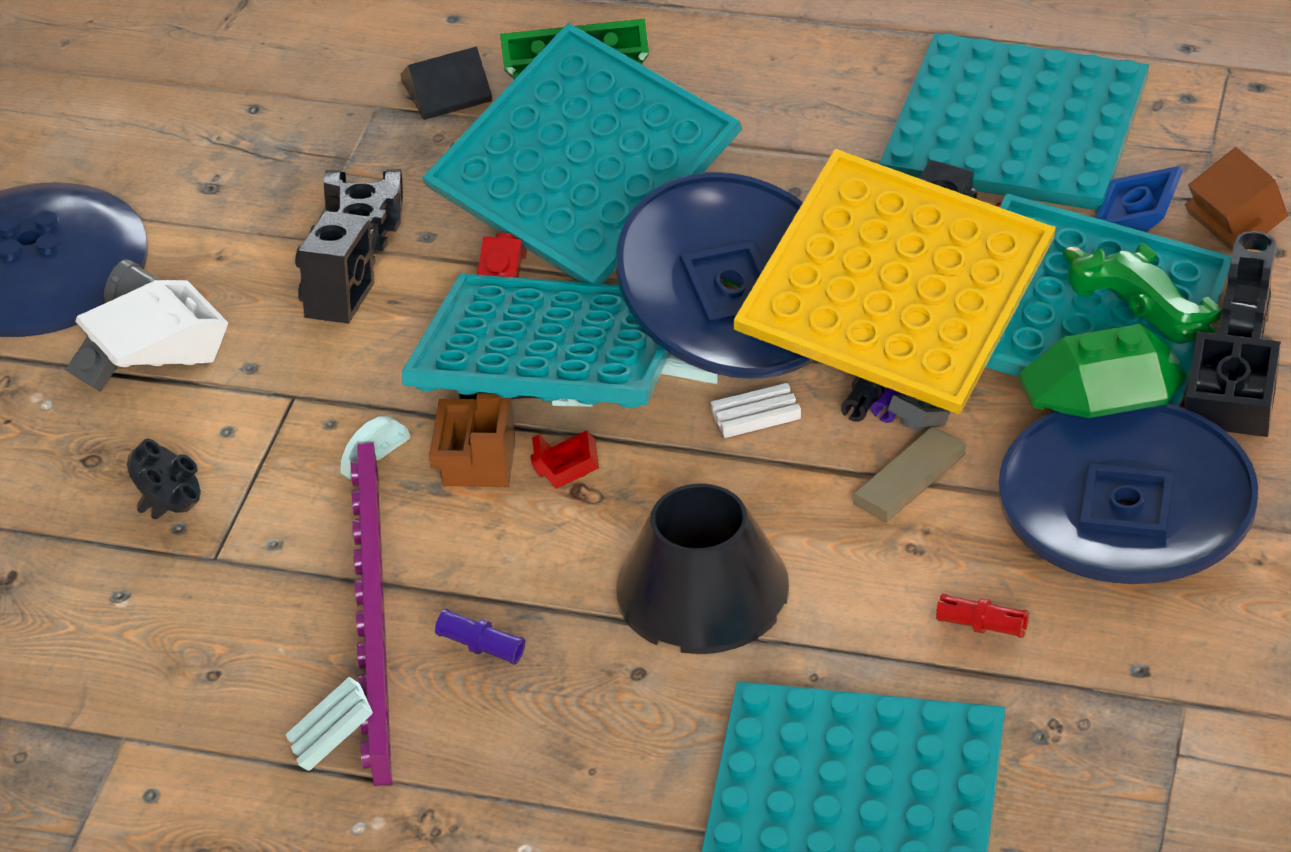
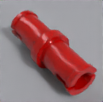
M942 593L937 604L936 619L941 622L946 621L973 627L974 632L982 634L990 630L1023 638L1025 636V631L1023 630H1027L1029 612L1028 610H1017L993 605L990 599L980 598L978 601H973Z

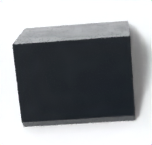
M477 46L409 64L400 74L401 81L423 120L492 101V94Z

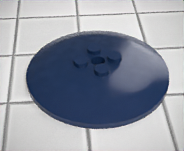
M724 172L691 174L666 182L652 190L642 198L627 217L616 249L615 261L618 285L623 299L637 323L658 345L673 356L701 370L718 375L745 379L769 378L791 373L813 362V359L734 330V319L803 202L789 192L766 181ZM729 279L736 283L739 289H727L720 280Z
M60 182L36 183L1 190L0 337L42 335L78 325L75 322L77 316L105 304V285L113 268L124 259L139 264L144 269L148 256V242L144 225L137 213L126 202L113 194L81 184Z
M1167 403L1166 405L1093 418L1064 414L1058 411H1053L1028 426L1008 448L1000 468L999 500L1003 514L1016 536L1035 554L1065 571L1098 581L1121 584H1151L1167 582L1196 574L1218 563L1234 551L1246 537L1255 519L1258 505V482L1250 459L1232 436L1207 418L1188 409ZM1121 500H1131L1136 504L1126 506L1118 502Z

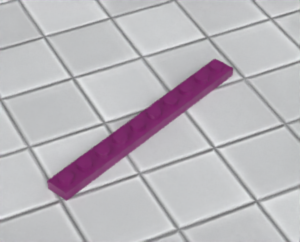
M373 442L357 444L358 461L350 462L352 485L353 487L359 486V490L351 491L354 516L360 515V519L352 520L355 545H361V549L353 551L356 575H362V579L355 580V595L357 606L363 605L364 609L356 611L358 637L365 636V642L357 643L359 669L366 668V674L358 675V682L373 712L360 725L361 734H368L369 740L360 742L363 769L371 768L374 786L392 784L379 478Z

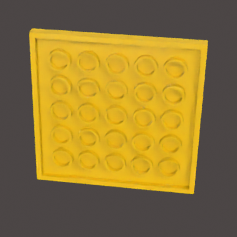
M835 149L734 319V330L960 415L1055 237L1056 227Z

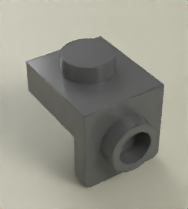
M87 336L65 370L101 392L117 365L113 364L99 346Z
M905 394L893 395L888 407L889 411L901 417L900 422L903 425L920 431L924 427L945 426L950 414L948 410Z

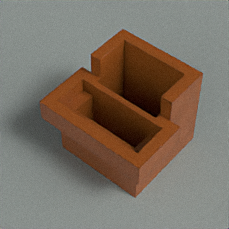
M1234 147L1188 184L1193 196L1185 203L1188 213L1232 251L1238 235L1248 231L1268 233L1289 216L1275 178L1237 147Z
M477 393V399H439L429 461L430 468H441L443 486L509 487L516 442L511 398L499 397L496 393Z

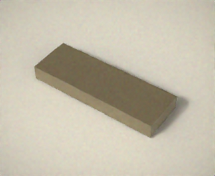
M932 426L854 493V504L879 519L888 522L965 455V443Z

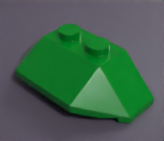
M645 18L575 26L641 65L649 56ZM564 27L500 34L504 71L515 80Z
M1136 324L1063 337L1019 373L1018 380L1033 408L1044 410L1048 407L1064 414L1093 418L1166 405L1176 394L1179 387L1186 381L1187 373L1171 346L1143 325Z

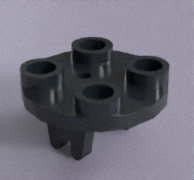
M149 438L144 439L128 455L126 465L129 476L137 489L143 494L137 503V511L139 513H144L148 508H152L151 517L158 519L167 511L175 513L188 512L198 503L201 493L198 479L195 476L198 468L190 457L184 454L176 455Z

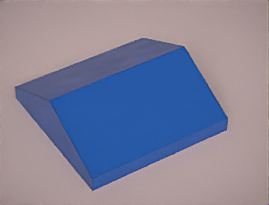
M1176 166L1112 179L1103 205L1099 206L1095 218L1148 232L1164 219L1183 173L1181 167Z

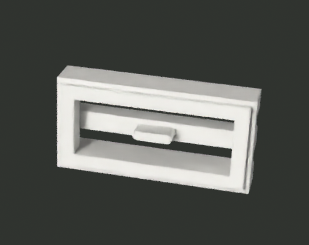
M788 383L710 402L711 414L723 438L801 419V408L798 403L796 404L794 394L790 393Z

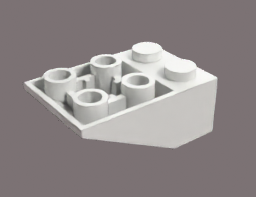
M155 280L77 316L75 321L87 333L89 339L95 342L108 356V359L113 364L121 367L145 364L162 366L163 364L195 365L196 363H213L228 326V322L188 280Z

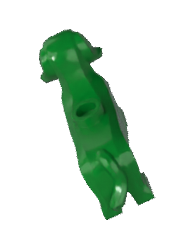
M1144 242L1137 247L1135 253L1119 251L1105 256L1103 249H1097L1090 255L1076 247H1069L1063 251V257L1069 265L1067 272L1068 282L1072 286L1073 291L1078 295L1089 297L1094 294L1095 290L1107 288L1127 303L1136 317L1145 318L1167 339L1176 344L1196 341L1197 331L1215 334L1216 329L1212 324H1209L1220 320L1222 308L1208 296L1202 298L1200 305L1184 299L1167 274L1159 267L1149 264L1157 259V254Z

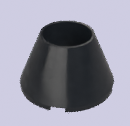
M712 484L681 486L669 491L656 502L620 569L616 586L620 612L627 624L639 636L655 645L662 641L667 644L681 646V653L689 654L725 652L758 639L775 625L777 615L783 605L787 604L789 597L787 569L777 551L742 500L730 490Z

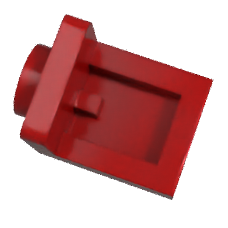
M497 233L495 237L483 236L477 275L519 278L521 259H526L527 250L522 240L516 239L512 234Z
M588 430L553 447L546 442L541 434L532 437L534 452L530 456L532 466L540 477L545 476L556 489L580 477H584L599 468L596 441Z

